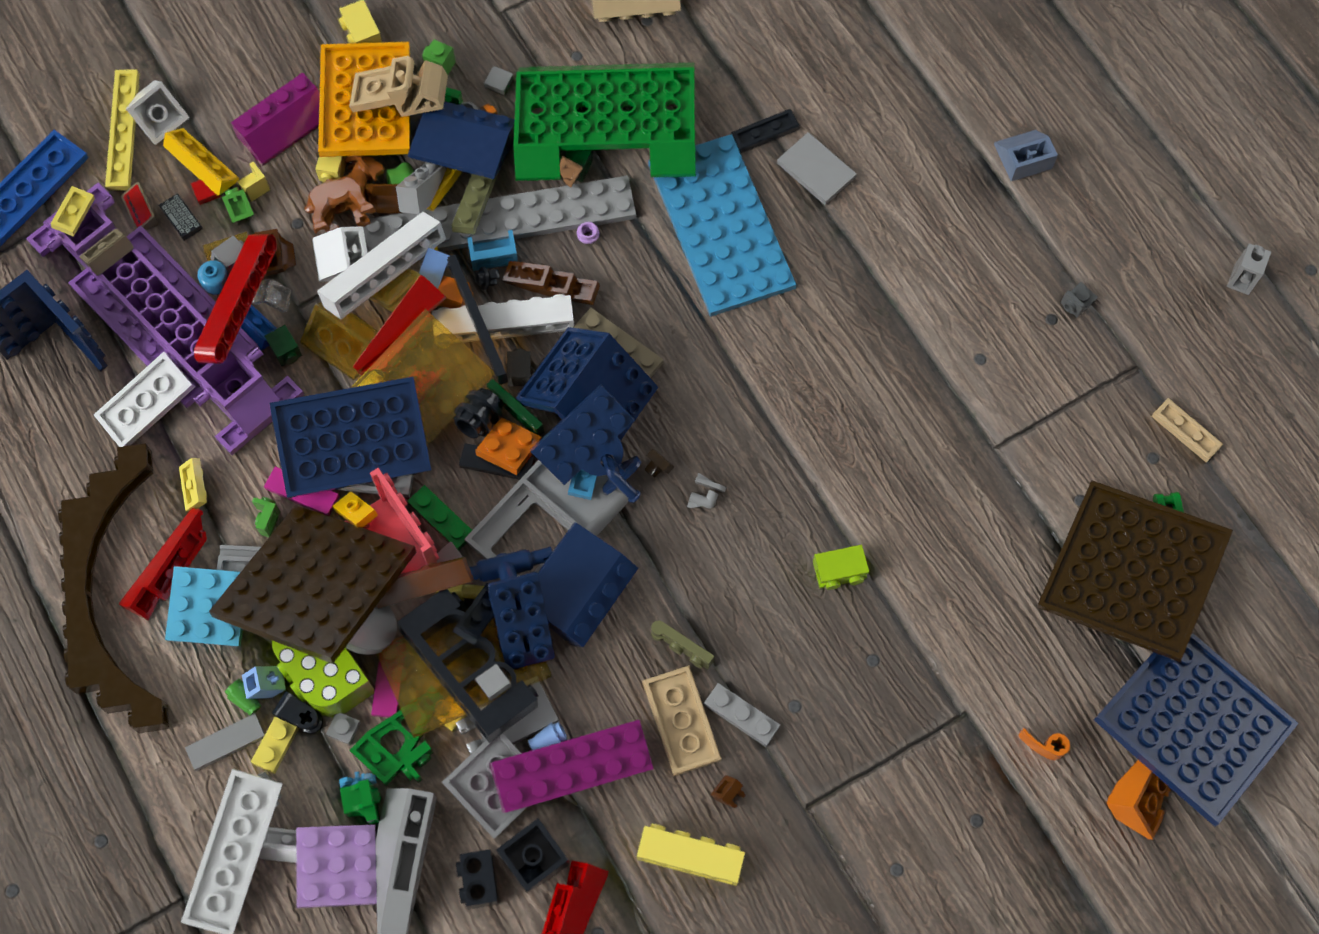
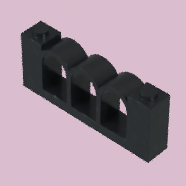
M448 589L441 590L397 621L398 629L488 743H491L538 707L537 697L539 696L530 684L527 686L522 680L517 683L516 674L508 664L495 661V649L492 643L485 637L480 636L475 645L463 638L439 657L435 654L425 640L446 625L458 623L465 614L464 611H461L462 601L455 592L450 593ZM471 649L484 650L489 655L488 662L461 683L455 679L446 667ZM497 664L512 686L504 694L480 710L468 695V692L479 685L475 678Z

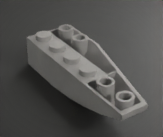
M408 788L386 790L375 839L377 934H408L437 801V797L432 792Z

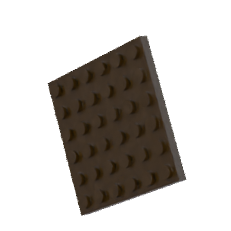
M1091 480L1037 608L1181 662L1233 530Z
M295 505L209 612L213 618L334 664L417 552L413 545L361 527L357 528L353 524Z

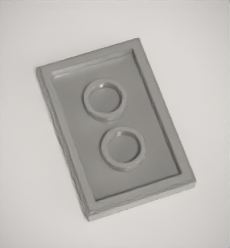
M809 132L777 159L779 166L824 205L850 184L857 175Z

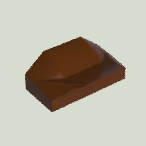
M366 184L367 202L373 205L376 213H402L399 211L396 191L398 184Z
M278 229L255 232V234H272L277 241L276 252L265 276L285 272L287 268L296 265L294 245L285 240L278 232Z

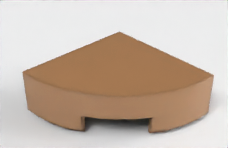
M562 156L560 173L564 182L571 188L580 174L582 166Z

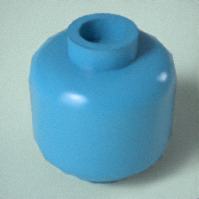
M216 260L203 263L197 274L202 288L207 293L213 295L221 293L229 276L225 265Z

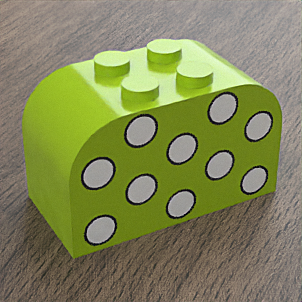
M272 641L273 651L280 661L276 666L287 681L292 683L290 687L296 696L304 703L307 701L320 715L334 717L335 714H345L374 694L375 690L346 648L334 664Z

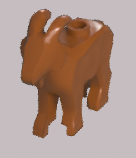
M346 156L344 158L346 162L354 161L348 166L349 169H353L350 174L337 179H328L323 184L312 189L304 210L307 213H314L312 220L315 234L323 229L329 232L339 228L338 225L333 223L335 214L349 209L353 211L358 227L371 224L370 219L365 213L372 214L376 210L366 200L365 186L367 179L377 181V177L384 174L385 169L382 164L369 156Z

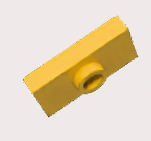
M351 491L332 506L340 516L357 528H363L378 516L374 508Z

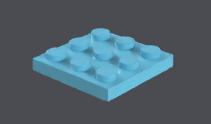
M174 566L165 640L241 647L243 629L213 618L209 612L240 572Z

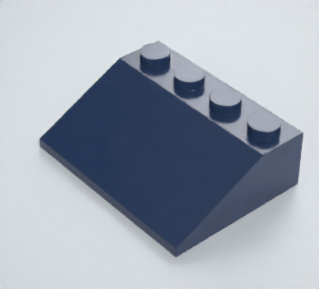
M444 101L443 109L422 114L408 152V157L494 179L514 144L515 119Z
M576 522L572 524L539 570L538 575L549 628L570 645L584 647L639 568L621 552Z

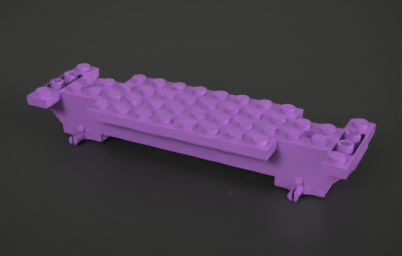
M97 183L87 191L94 194L95 200L74 237L51 227V222L57 213L55 212L43 222V226L26 238L27 241L42 257L63 245L85 267L84 271L68 282L69 285L146 366L151 364L163 352H166L195 386L180 402L186 408L194 402L201 407L207 400L211 399L232 421L215 438L231 455L235 454L273 422L269 403L302 397L304 395L303 391L289 376H286L272 389L269 387L253 365V362L261 357L263 353L242 328H240L224 363H198L194 357L195 345L216 302L142 226H139L127 236L134 246L133 250L99 276L93 273L79 256L112 230L116 229L104 212L111 205L115 204V200ZM241 387L235 393H232L233 389Z

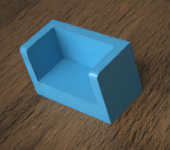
M508 230L509 238L478 244H473L472 237H467L473 271L479 270L480 267L489 269L506 266L509 261L518 262L512 230Z

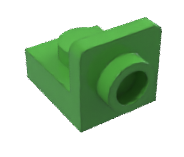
M237 187L225 192L226 196L222 197L232 223L254 216L243 189L239 191Z
M254 497L252 503L256 509L262 511L256 517V529L261 535L270 537L281 511L274 500L267 497H262V499Z

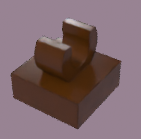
M727 775L723 777L710 794L716 801L732 808L737 807L733 802L736 794L742 798L745 797V793L740 790L743 785L737 779Z

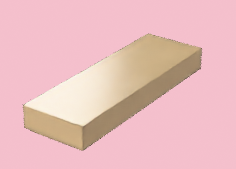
M1169 398L1151 416L1206 463L1223 445L1222 442Z

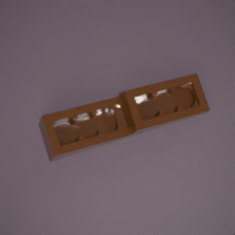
M461 557L429 564L419 570L400 574L378 603V609L473 581L474 578L466 558Z

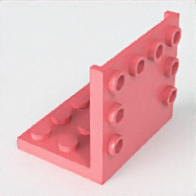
M379 468L370 472L381 499L370 505L375 509L378 516L363 528L415 546L417 553L402 573L419 570L425 565L437 563V560L440 558L432 538L427 531L421 532L418 527L421 523L415 513H408L405 508L408 504L403 495L395 489V484L388 473L382 474Z

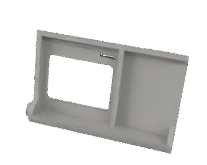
M538 460L470 532L465 541L484 559L496 557L492 552V547L533 504L539 505L567 530L576 522L597 536L628 503V497L618 488L606 495L602 489L608 480L606 475L597 476L591 500L568 495L571 480L563 485ZM540 564L534 572L538 573L544 564Z

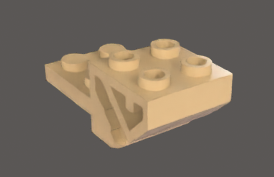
M409 56L394 58L389 67L355 73L349 107L353 112L395 105L401 117L443 109L448 75L443 66L427 60L424 61L420 70L417 71V75H414L415 62L413 58Z

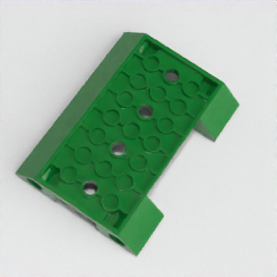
M695 62L520 67L517 70L514 122L516 181L561 180L560 151L650 148L651 178L696 176ZM672 104L678 106L675 110H668L666 107ZM624 106L633 107L631 111L626 112L622 110ZM580 107L588 108V110L584 113H580L577 111V109ZM536 108L543 109V112L535 114L532 111Z

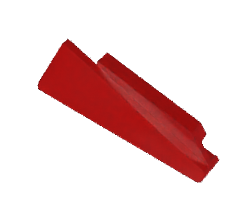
M420 275L353 365V368L361 376L374 371L380 373L389 372L432 323L434 318L429 313L446 299V296L426 277Z
M192 508L119 602L121 607L145 620H149L159 598L165 601L171 594L174 566L189 567L207 540L206 531L202 527V510Z
M572 860L567 885L556 884L542 934H584L608 877V871L589 863Z

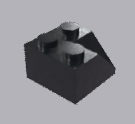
M539 818L496 849L499 856L526 892L547 882L570 865L569 859Z

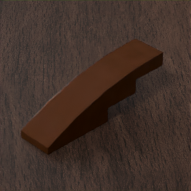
M509 261L502 279L504 283L549 297L558 294L570 295L571 302L594 305L600 288L598 281L576 278L574 273L553 271L551 266Z

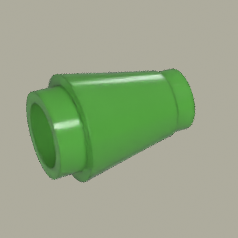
M240 678L225 690V693L228 695L227 699L249 715L256 713L261 708V704L257 699H246L244 684Z

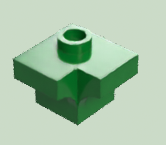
M369 779L358 781L355 785L340 788L344 814L348 818L363 816L370 825L379 824L380 817L377 803H381V797L378 787L374 788Z

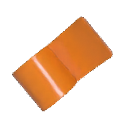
M1025 728L1018 735L1028 747L1049 760H1059L1070 749L1069 739L1060 733L1051 735L1044 744H1041L1032 737ZM1054 742L1059 744L1057 748H1060L1058 752L1054 750L1055 746L1052 745Z

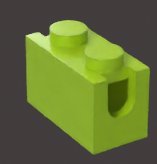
M862 545L815 554L813 558L819 589L833 590L839 588L840 584L850 583V585L861 584L864 582V579H867V574H869Z

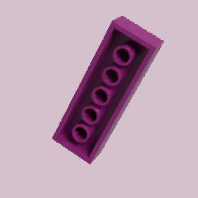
M640 720L489 763L503 813L653 769Z

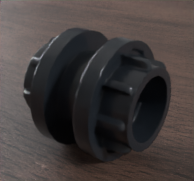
M479 388L478 391L471 390L465 396V403H460L454 410L455 425L464 435L470 438L487 436L492 430V424H496L502 417L501 410L503 408L501 400L488 389Z

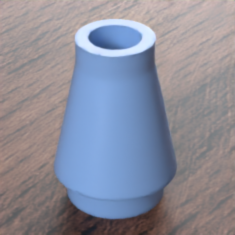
M551 722L533 738L529 739L528 742L531 749L536 750L566 741L567 736L560 722L554 724Z

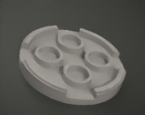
M376 606L346 648L359 654L369 655L377 654L388 647L397 632V622L391 608L386 606L378 609Z

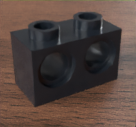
M488 849L459 854L460 861L456 862V871L458 878L462 877L463 887L459 888L461 904L465 903L468 910L499 905L492 851ZM475 860L482 863L481 870L477 873H470L468 870L469 864ZM478 886L484 887L485 895L479 900L473 899V889Z

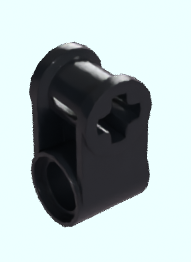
M286 691L272 711V714L309 734L318 732L323 725V719L318 712ZM307 717L313 719L311 723L305 722Z

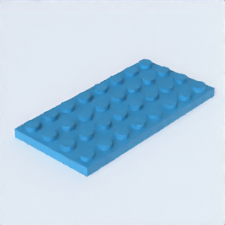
M732 134L695 145L696 176L653 177L710 317L796 289L795 280Z

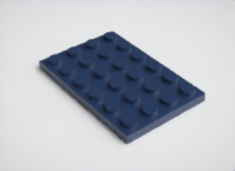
M414 377L269 403L287 498L372 483L373 480L370 472L379 468L382 474L388 473L391 479L432 471Z

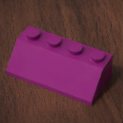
M302 72L233 120L231 125L237 138L263 166L319 127L320 92Z

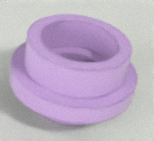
M584 222L577 229V237L584 244H592L599 238V228L592 222ZM587 232L592 233L590 236H585L584 234Z

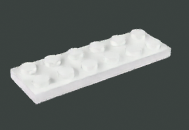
M232 769L181 923L220 934L234 933L283 783Z

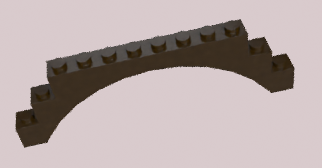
M146 443L117 447V456L114 457L116 470L89 474V482L86 484L88 497L61 500V509L58 510V518L62 524L59 541L61 546H63L60 564L62 569H64V578H61V588L65 592L62 611L64 616H66V625H63V635L67 639V648L64 649V659L68 663V672L65 673L66 686L76 694L100 691L96 694L97 705L107 714L131 710L128 713L129 726L139 734L169 729L168 704L136 685L120 670L106 649L96 624L92 588L93 570L100 543L111 520L127 498L154 474L152 451Z

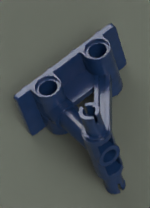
M551 546L531 552L524 549L508 554L501 553L496 557L480 560L475 566L469 567L474 578L473 581L480 579V582H487L500 578V581L488 584V593L498 630L497 636L504 663L513 669L551 660L555 657L539 575L537 572L517 576L519 573L531 571L533 566L544 564L552 554Z

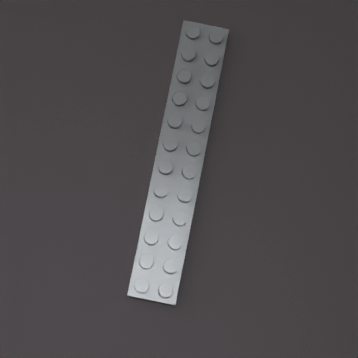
M628 175L573 184L571 188L567 185L490 198L475 235L452 231L451 225L460 204L436 207L434 211L428 209L423 211L441 222L446 240L438 245L439 252L469 247L467 237H472L473 244L509 238L508 230L513 231L514 239L578 229L584 222L602 225L636 219ZM400 213L370 218L371 224L363 227L367 253L419 214Z

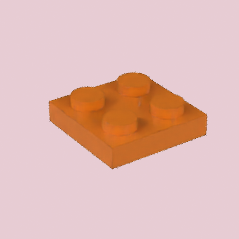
M501 417L477 447L476 456L517 475L532 456L530 449L542 437Z

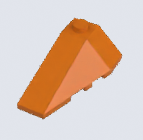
M1138 760L1116 783L1106 804L1116 820L1147 839L1153 840L1165 813L1161 809L1164 796L1169 797L1170 788Z

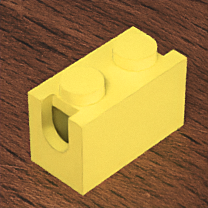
M364 0L339 8L342 17L338 18L342 30H347L349 35H346L349 43H382L380 32Z

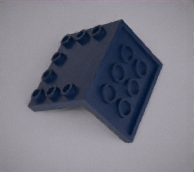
M28 270L24 271L0 290V353L6 360L17 355L23 347L38 339L41 333L56 323L100 372L108 366L103 360L106 355L86 330L84 324L76 315L71 317L68 314L70 309L61 299L57 302L53 298L56 295L47 284L42 286Z
M568 327L515 399L523 406L555 412L563 420L602 384L636 420L658 389V386L610 333ZM634 421L623 432H621L618 435L620 441L627 433L629 428L632 426Z

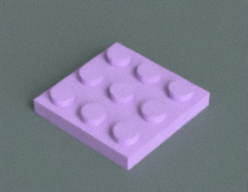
M375 825L296 828L297 908L377 904Z

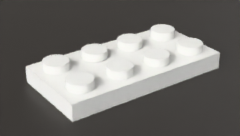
M163 352L100 408L94 416L119 447L130 446L191 392L195 386L166 352Z

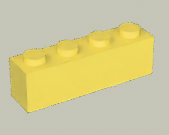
M651 824L650 827L644 826L637 860L737 886L745 852L740 851L741 847L728 843L725 844V847L716 845L715 840L707 837H701L700 840L690 838L691 834L684 831L676 830L675 834L666 832L665 827L657 824Z

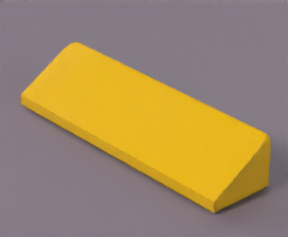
M184 128L165 133L163 146L217 195H221L239 181V177Z

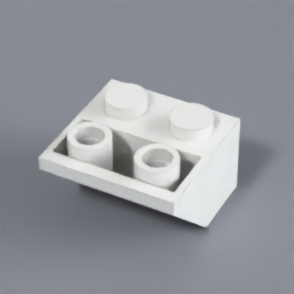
M363 226L339 227L314 237L312 240L319 282L331 281L367 254Z

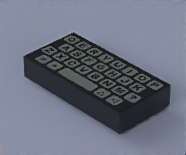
M178 193L159 204L160 209L183 241L203 230L201 224Z

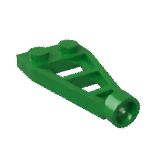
M431 688L426 694L367 731L349 751L387 786L405 766L401 759L416 748L435 712L446 700L435 689ZM428 700H430L433 703L432 706H429L427 704ZM412 712H417L422 717V721L414 732H408L401 725V722ZM392 730L400 731L405 737L404 744L396 754H390L380 743L381 738Z

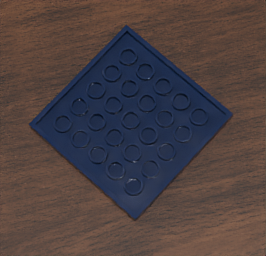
M1193 633L1181 662L1152 652L1094 719L1099 726L1214 827L1220 824L1299 724Z

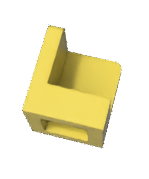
M254 162L249 164L252 173L238 181L240 188L244 190L251 202L270 190L265 176Z

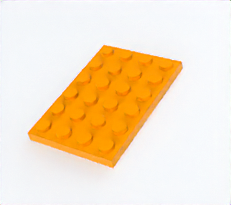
M409 42L321 44L319 157L408 154L410 150V115L401 117L395 105L353 112L349 105L355 73L389 67L394 58L410 57Z

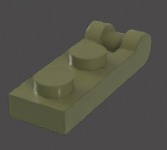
M662 621L652 623L651 636L654 640H664L670 644L669 648L679 655L683 653L690 657L689 661L696 667L710 668L714 662V655Z

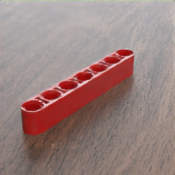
M250 234L246 238L195 345L194 357L198 363L222 364L226 360L276 252L277 241L274 235Z

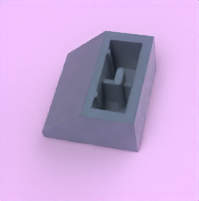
M1037 130L994 143L1011 181L1052 169L1058 156L1049 136Z

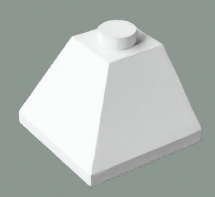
M161 81L150 83L134 97L126 108L154 145L164 139L166 132L175 130L190 118Z

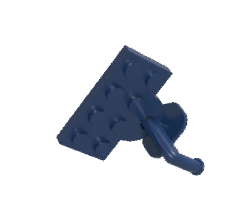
M602 384L530 449L531 453L563 485L582 469L588 474L595 476L607 475L608 480L602 487L606 495L618 488L628 497L630 503L636 502L640 497V491L635 490L626 479L638 469L641 460L638 456H634L621 463L624 452L622 442L618 437L635 419Z

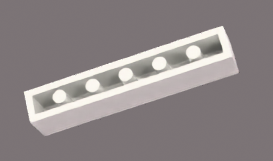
M425 212L420 213L320 288L317 292L324 308L338 318H344L424 257L428 248L434 249L446 240L441 222Z
M558 294L550 298L533 297L530 300L523 301L513 299L505 303L488 302L478 306L491 339L562 332L568 327H574L570 295ZM465 305L452 309L442 307L432 311L436 346L480 341Z

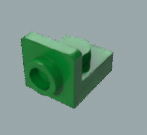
M426 741L422 742L401 759L405 765L401 770L410 781L415 778L420 783L422 779L414 768L417 766L420 768L431 760L430 755L433 754V751Z

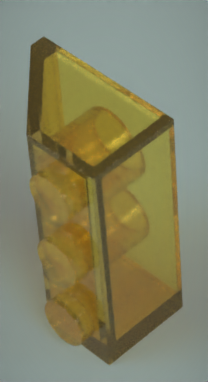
M322 302L314 305L300 343L352 380H355L360 374L353 368V365L379 331L351 312L340 319L324 308Z

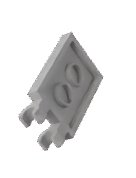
M537 676L524 683L527 686L530 684L538 693V707L503 733L513 745L540 732L551 722L553 724L559 722ZM505 692L490 701L489 699L477 706L482 710ZM469 718L456 722L461 735L476 728ZM482 734V739L467 744L470 754L486 740Z

